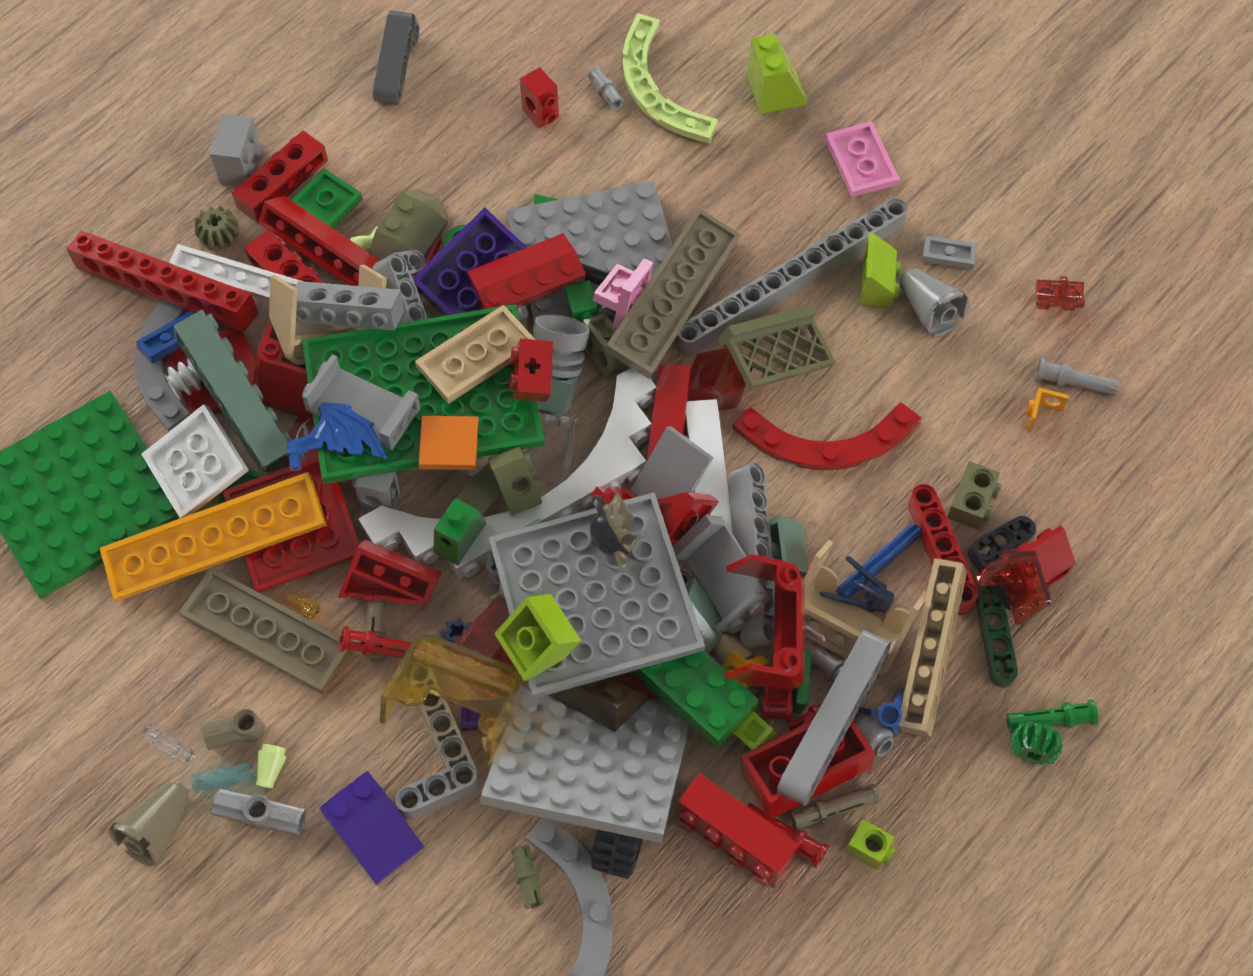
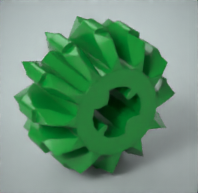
M1032 721L1019 723L1012 734L1011 749L1014 751L1013 754L1021 757L1023 761H1029L1032 764L1039 763L1042 766L1046 765V763L1054 764L1059 754H1061L1063 738L1058 730L1052 729L1051 725H1043L1041 722L1034 723Z

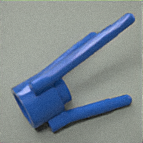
M898 689L893 703H884L878 710L859 707L858 712L878 717V720L883 725L892 728L893 736L898 737V723L902 719V712L899 707L902 703L903 689Z

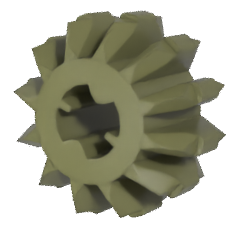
M209 206L207 212L200 211V217L195 218L194 231L196 237L199 238L203 246L209 244L212 250L217 245L223 249L225 243L233 244V237L238 236V222L230 209L224 210L219 206L214 210Z

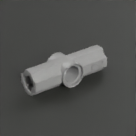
M220 789L213 800L212 814L251 824L256 829L267 828L299 836L305 824L306 810L269 801L261 795L248 796ZM257 808H266L265 813L261 817H252L253 812Z

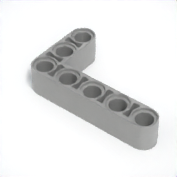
M420 660L414 661L409 665L406 672L407 679L446 769L409 784L398 791L395 799L396 805L402 817L408 820L418 819L472 795L477 791L480 783L474 762L434 672L427 662ZM418 674L428 675L424 681L417 682L414 680ZM436 698L439 700L435 706L428 707L425 705L428 699ZM441 723L450 725L448 730L444 732L436 731V727ZM453 748L461 750L460 755L451 758L447 756L448 751ZM463 774L473 776L472 780L466 784L458 782V778ZM435 786L445 787L444 793L439 796L430 794ZM408 798H416L418 800L413 808L403 807L404 802Z

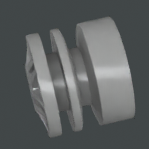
M555 314L538 316L534 322L532 336L535 340L553 341L552 376L561 378L579 376L585 357L582 350L587 347L589 339V327L583 322L567 316Z

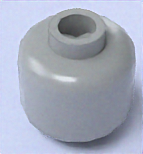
M865 715L864 717L859 716L854 720L873 749L874 757H882L892 748L894 744L892 728L883 725L878 720V717Z

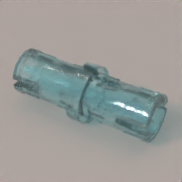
M249 761L230 767L222 765L218 766L217 770L192 774L191 780L196 783L192 784L194 792L198 793L217 787L225 789L229 788L230 784L254 780L255 774L254 772L251 773V770H254L252 762Z

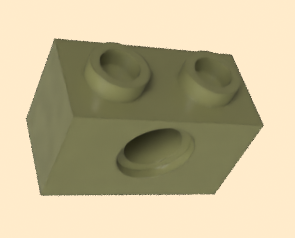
M517 446L488 458L512 516L542 504L539 493L543 492V488L538 476L534 478L531 476L530 470L534 469L528 453L523 455L520 447ZM523 477L521 481L513 482L514 479Z

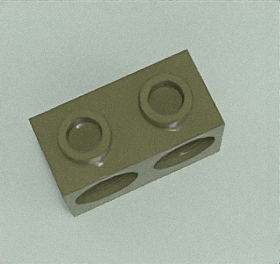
M606 313L584 319L583 323L590 329L587 347L584 351L605 378L627 370L628 366L604 351L607 343L617 330L613 327V322Z
M969 461L947 518L977 530L982 520L988 522L993 509L992 506L988 505L990 498H997L1002 485L997 483L1000 472ZM975 483H982L985 485V487H979ZM966 505H972L977 510H970Z

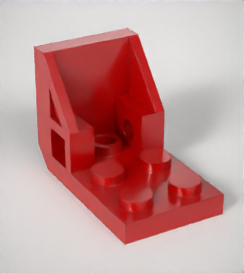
M596 486L591 493L592 497L600 496L608 505L614 499V495H620L623 501L636 497L626 488L616 489L612 486L608 488ZM684 492L657 499L672 546L705 515L711 514L719 503L716 498L709 494Z

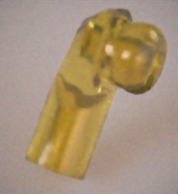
M292 591L286 597L285 604L301 610L302 616L307 619L315 618L316 614L320 611L319 603L311 598Z

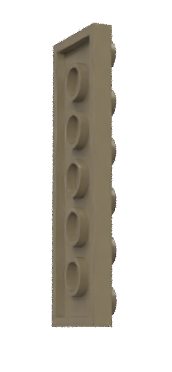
M212 567L179 611L180 616L322 694L351 652V650H345L344 652L338 650L339 635Z

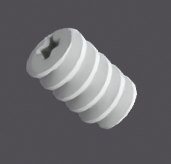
M188 359V367L179 362L177 364L178 372L172 367H168L169 376L167 377L164 374L170 388L179 401L182 400V390L189 396L192 395L191 386H194L198 391L201 390L200 382L202 380Z

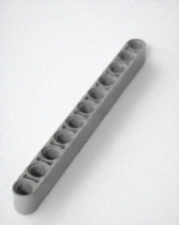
M900 198L889 199L687 320L677 335L678 351L684 355L696 354L717 341L728 326L752 320L866 250L869 233H874L884 240L899 231L904 226L908 205ZM690 337V338H693V339H692V340H686V339H684V338Z

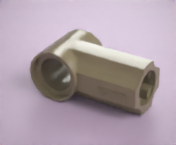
M242 709L234 716L205 723L202 728L203 739L208 750L241 741L256 742L263 737L265 732L264 723L250 709ZM254 721L253 726L249 730L243 731L244 725L247 722Z

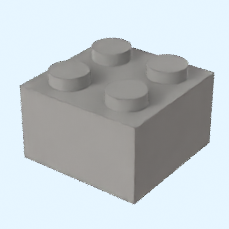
M222 114L210 152L220 184L238 186L246 181L257 169L258 158H261L263 155V144L259 142L258 128H255L252 117Z

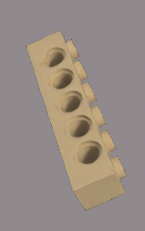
M934 558L901 706L902 719L898 723L899 728L904 733L928 738L932 736L967 575L963 563Z

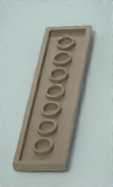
M698 208L607 343L604 351L649 379L741 234Z

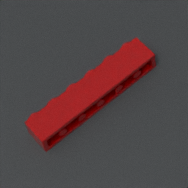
M281 196L264 201L258 224L276 236H280L286 243L346 284L358 286L360 265H366L373 270L374 264L380 261L287 197Z

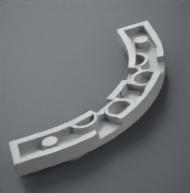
M160 301L147 318L139 339L189 311ZM136 347L135 370L140 390L149 408L169 432L191 414L168 386L163 370L164 357L152 364Z
M541 818L526 836V841L554 862L566 875L576 891L583 917V935L580 952L569 976H605L613 947L614 933L613 911L605 881L600 871L592 869L591 856L576 839L551 819Z

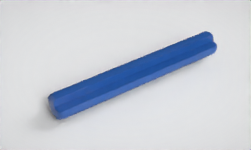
M911 523L863 564L862 567L873 576H876L921 536V529L916 524ZM855 571L837 587L836 593L837 595L850 598L860 590L859 587L854 585L855 580L863 584L868 583L869 580L859 571Z

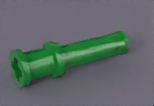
M1093 699L1087 700V703L1071 705L1069 702H1064L1060 707L1006 714L1009 732L1015 731L1019 723H1027L1028 721L1034 723L1041 722L1043 725L1051 726L1063 725L1067 728H1073L1077 724L1090 723L1092 726L1098 724V710Z

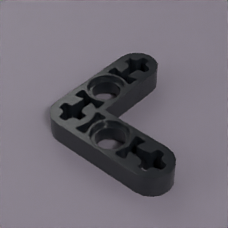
M1018 516L977 538L967 551L970 561L1006 609L1014 612L1020 611L1029 602L1030 594L1003 556L1016 549L1022 543L1028 542L1035 535L1036 525L1026 516ZM1017 528L1025 529V531L1018 533L1016 536L1014 534ZM996 536H1003L1007 540L1008 546L1000 545L996 540ZM987 546H989L990 550L986 554H980L978 552V550L981 551L985 549ZM992 570H1000L1004 574V580L997 579L993 575ZM1009 583L1011 586L1005 589L1004 586ZM1011 595H1012V596L1017 595V596L1019 597V599H1015V600H1014V599L1011 597Z

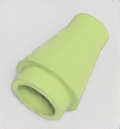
M263 744L262 749L258 750L256 786L273 789L274 783L287 756H284L285 748Z

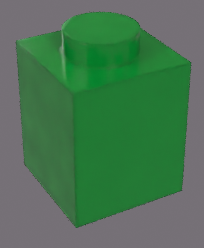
M590 280L565 286V301L570 318L581 322L584 319L598 315L597 302L593 301L594 292Z

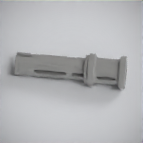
M1042 357L1038 362L1035 372L1036 381L1044 379L1055 382L1060 387L1069 384L1115 396L1117 390L1106 386L1118 387L1119 380L1117 379L1114 380L1070 369L1067 363L1059 365L1047 362Z

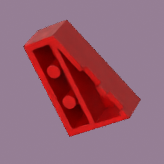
M364 539L357 547L338 598L355 597L371 601L378 599L389 600L394 603L427 605L433 596L442 571Z

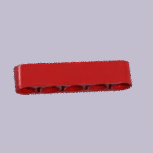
M919 484L912 491L908 503L909 512L914 524L921 529L920 538L932 566L934 558L963 563L967 575L962 595H965L969 601L961 600L958 614H967L972 610L977 599V587L936 491L928 484ZM917 498L925 499L928 503H920ZM927 522H934L938 527H930ZM936 546H944L948 551H940Z

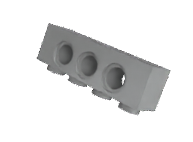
M298 281L295 286L297 289L296 322L395 331L404 312L401 290L303 281Z

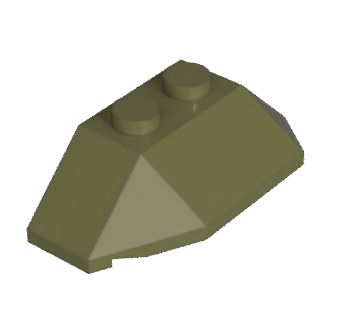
M420 189L402 192L377 227L369 253L381 261L393 253L417 250L425 258L448 224L440 199Z

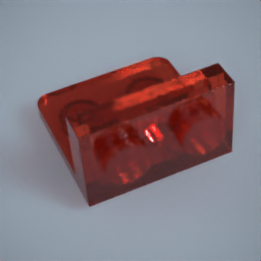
M1006 550L1001 553L1000 558L988 563L985 566L986 568L976 575L979 586L1003 585L1014 621L1017 625L1026 623L1051 605L1050 592L1047 589L1041 565L1035 551Z

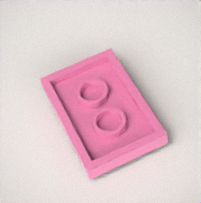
M872 121L826 133L825 141L851 198L898 185L899 177Z

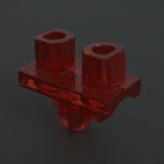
M1060 276L1059 281L1036 280V306L1039 309L1048 310L1053 306L1062 307L1067 311H1074L1076 308H1084V282L1068 281L1067 276Z

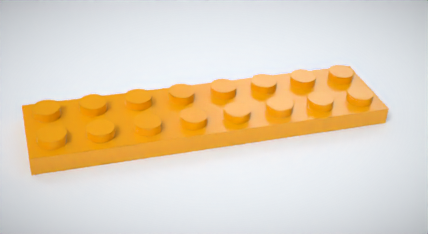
M306 472L100 548L113 600L118 602L327 526L312 475Z

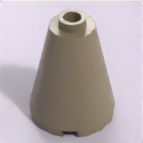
M177 781L164 783L115 821L108 829L109 836L117 846L123 842L128 848L126 853L138 862L147 866H153L154 863L157 865L161 861L190 800L187 794L189 792L188 789Z

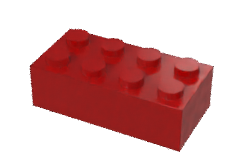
M853 720L811 799L872 769L874 751ZM812 721L740 756L741 774L769 819L800 805V803L778 794L777 788Z
M701 773L697 775L678 800V823L685 830L691 833L696 831L703 836V842L714 850L719 848L728 855L727 859L738 868L743 866L752 872L751 876L761 885L767 886L769 884L774 888L793 862L799 846L797 842Z

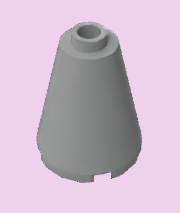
M918 268L907 270L901 277L900 288L925 330L933 336L938 337L952 331L957 326L954 322L959 317L963 319L967 314L969 298L962 291Z

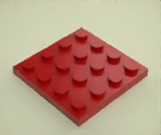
M319 456L301 462L300 470L292 471L289 466L223 490L227 502L306 472L312 475L327 526L244 555L255 590L259 593L349 561L354 558L357 547L360 545L339 482L323 484Z

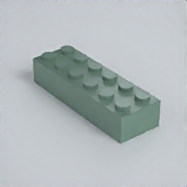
M200 310L173 326L174 338L261 473H264L289 458L287 457V444L291 441V438L285 430L281 432L277 427L278 418L271 407L266 409L263 405L262 399L264 397L257 385H250L247 377L249 373L241 361L236 362L232 354L234 350L227 338L221 339L218 335L217 329H219V326L211 314L206 316L204 311Z

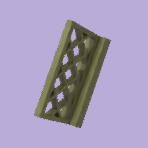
M812 304L730 325L718 338L722 348L728 347L749 390L828 368L836 363L813 320L817 313ZM802 328H808L812 336L811 340L800 334ZM780 334L793 338L791 346L779 340ZM763 339L771 343L770 351L759 346V340ZM797 341L809 347L807 354L795 348ZM738 345L751 349L749 357L740 352ZM776 347L788 352L786 360L774 354ZM813 350L821 353L824 361L811 357ZM755 352L767 358L766 365L753 360ZM793 355L804 361L803 367L791 363ZM772 361L784 367L782 373H778L770 368ZM750 367L763 372L762 377L754 380Z

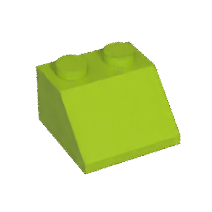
M869 233L863 259L860 305L891 308L893 298H898L900 283L895 282V277L900 275L901 261H896L897 250L874 233Z
M551 594L526 597L494 633L524 681L532 679L564 660L581 642V639Z

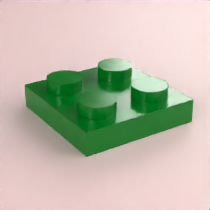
M323 168L291 201L331 228H334L363 197L361 192Z

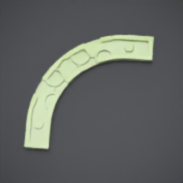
M637 13L626 37L623 49L624 78L632 98L647 116L662 127L684 137L710 144L718 126V119L687 110L670 99L663 98L659 93L658 87L648 72L647 56L651 43L659 29L660 20Z

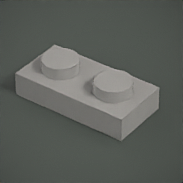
M926 235L922 262L973 270L977 243Z

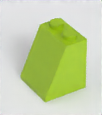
M770 34L751 38L747 77L760 114L807 105V99L795 65L777 36Z

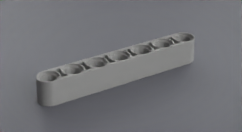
M752 462L729 474L732 532L746 556L755 554L772 558L765 472L758 463ZM761 579L772 598L765 604L764 610L751 616L745 622V627L740 630L742 643L750 651L774 644L775 582Z
M866 630L861 632L787 766L777 788L778 794L804 806L808 804L884 663L891 646L890 640Z

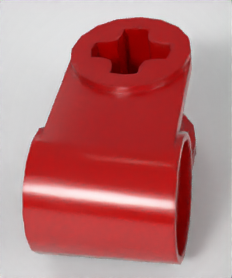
M764 686L762 719L764 721H767L768 718L785 719L786 722L790 723L793 707L791 690Z

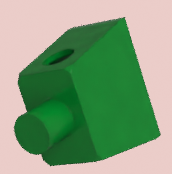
M454 499L434 528V553L458 566L486 525L480 511L459 499Z

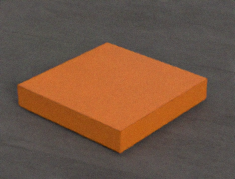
M422 416L419 469L476 470L478 417Z

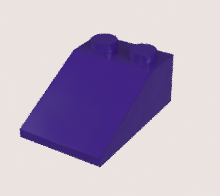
M368 770L319 807L324 818L376 885L424 848L419 838Z

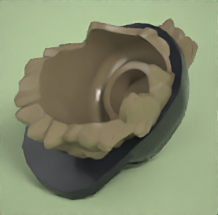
M614 495V499L609 505L600 496H593L592 499L598 514L590 524L592 544L595 547L597 546L604 554L614 557L618 567H621L622 564L628 563L627 555L631 553L632 546L638 540V536H631L634 516L630 513L620 495Z

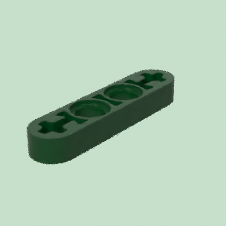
M983 581L977 588L978 596L975 602L989 676L994 685L1006 688L1014 683L1018 675L1006 607L995 594L991 599L992 606L987 607L989 604L988 596L982 594L985 589H988L990 594H994L986 581ZM989 614L997 615L1001 620V624L996 627L989 625L986 621V616ZM995 640L1002 641L1006 646V651L1003 653L995 652L991 647V642ZM1001 660H1005L1003 663L1004 671L1010 672L1007 679H1004L1002 674H997L1001 668Z

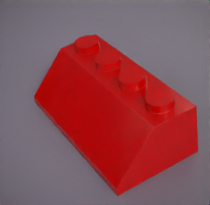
M564 233L467 272L483 310L516 304V308H520L564 290L567 285L584 282L586 275L575 249Z

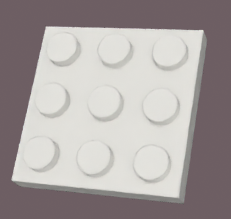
M202 405L141 454L179 518L197 512L249 471L214 413L207 405Z

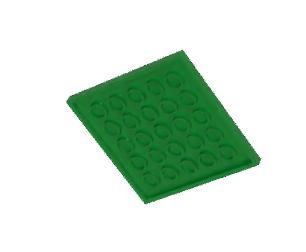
M111 391L0 451V533L40 600L103 564L101 547L180 519L141 455L148 448Z

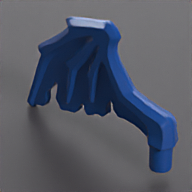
M323 402L318 407L321 418L312 433L291 440L287 444V457H289L290 470L292 471L301 469V455L310 450L321 449L324 442H326L328 450L331 452L336 451L342 454L344 449H346L350 455L361 456L364 451L362 441H364L371 448L374 457L386 460L387 456L372 428L375 424L352 411V406L348 404Z

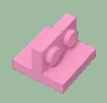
M643 259L635 271L616 264L594 292V302L616 311L613 323L614 328L617 329L649 282L653 262Z

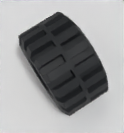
M597 829L591 855L592 869L628 879L634 872L643 839Z

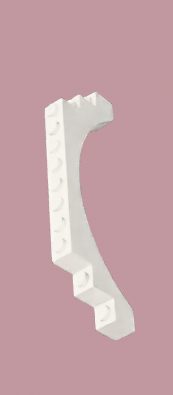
M632 368L617 375L613 409L603 435L588 458L567 480L542 496V504L513 516L510 511L483 517L486 525L457 566L446 560L458 579L473 576L482 566L486 565V561L492 551L488 537L524 528L538 518L542 522H547L575 514L582 509L587 510L588 507L594 504L591 493L596 486L607 488L612 486L616 489H621V487L630 482L635 483L646 464V460L635 445L640 446L649 439L651 433V422L641 410V408L646 409L650 407L655 401L656 386L650 378H646ZM383 505L358 518L361 529L370 542L392 551L402 542L412 559L425 565L435 562L439 555L434 553V528L440 519L418 517Z

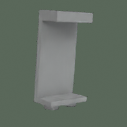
M333 354L327 362L321 364L317 376L312 383H308L305 386L302 394L306 411L321 417V414L318 411V407L323 402L351 405L352 411L375 424L372 428L382 447L390 451L394 449L421 409L418 394L408 390L402 398L340 369L337 356Z
M705 515L672 546L676 559L688 561L723 618L715 626L718 632L736 633L745 627V622L751 616L763 611L765 604L772 598L761 579L726 571L727 565L747 556L722 517Z

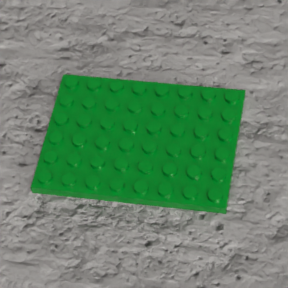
M516 304L505 306L519 321ZM499 307L398 323L395 331L367 328L302 339L308 383L313 382L321 364L327 362L333 354L337 356L339 367L344 371L402 398L408 390L418 394L421 408L394 449L390 451L383 447L387 456L386 460L374 457L371 448L364 441H362L364 451L361 456L350 455L346 449H344L342 454L336 451L331 452L328 450L326 442H324L323 447L318 449L323 484L419 468L422 416L478 417L477 457L500 454L517 446L521 450L545 446L537 402L513 399L514 390L509 389L511 373L515 374V364L510 363L449 404L416 367L415 361ZM313 414L314 426L316 427L321 417Z

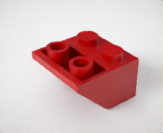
M1062 525L1053 530L1051 528L1045 529L1037 536V540L1030 544L1028 542L1022 543L1014 550L1015 555L1009 561L1010 567L1027 588L1030 598L1070 574L1076 563Z

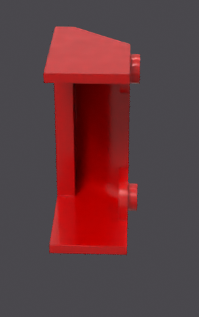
M270 320L257 350L252 385L256 384L264 397L262 399L264 406L314 420L313 413L306 411L302 397L303 390L308 384L307 371L305 368L282 362L285 355Z
M755 554L727 565V572L775 582L773 667L751 663L725 673V679L788 691L800 687L805 680V589L799 569L791 562Z

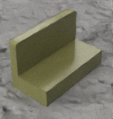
M489 462L454 498L477 509L482 516L503 495Z

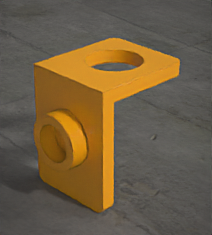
M1038 388L1034 400L1029 399L1025 415L1030 416L1027 430L1031 431L1039 406L1063 411L1069 396ZM1046 398H1056L1060 402L1052 403L1047 401Z

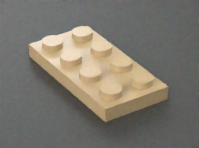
M502 305L417 359L415 363L417 369L449 404L511 363L512 347H516L520 338L533 340L535 338Z

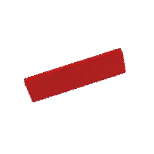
M659 365L647 460L667 427L671 426L682 435L684 434L691 375L690 365Z

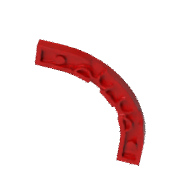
M900 402L880 423L861 435L840 441H814L794 436L779 429L750 406L733 423L732 429L760 451L776 460L781 461L783 459L799 464V467L806 469L840 470L860 466L862 462L885 455L906 438L920 423L922 417Z

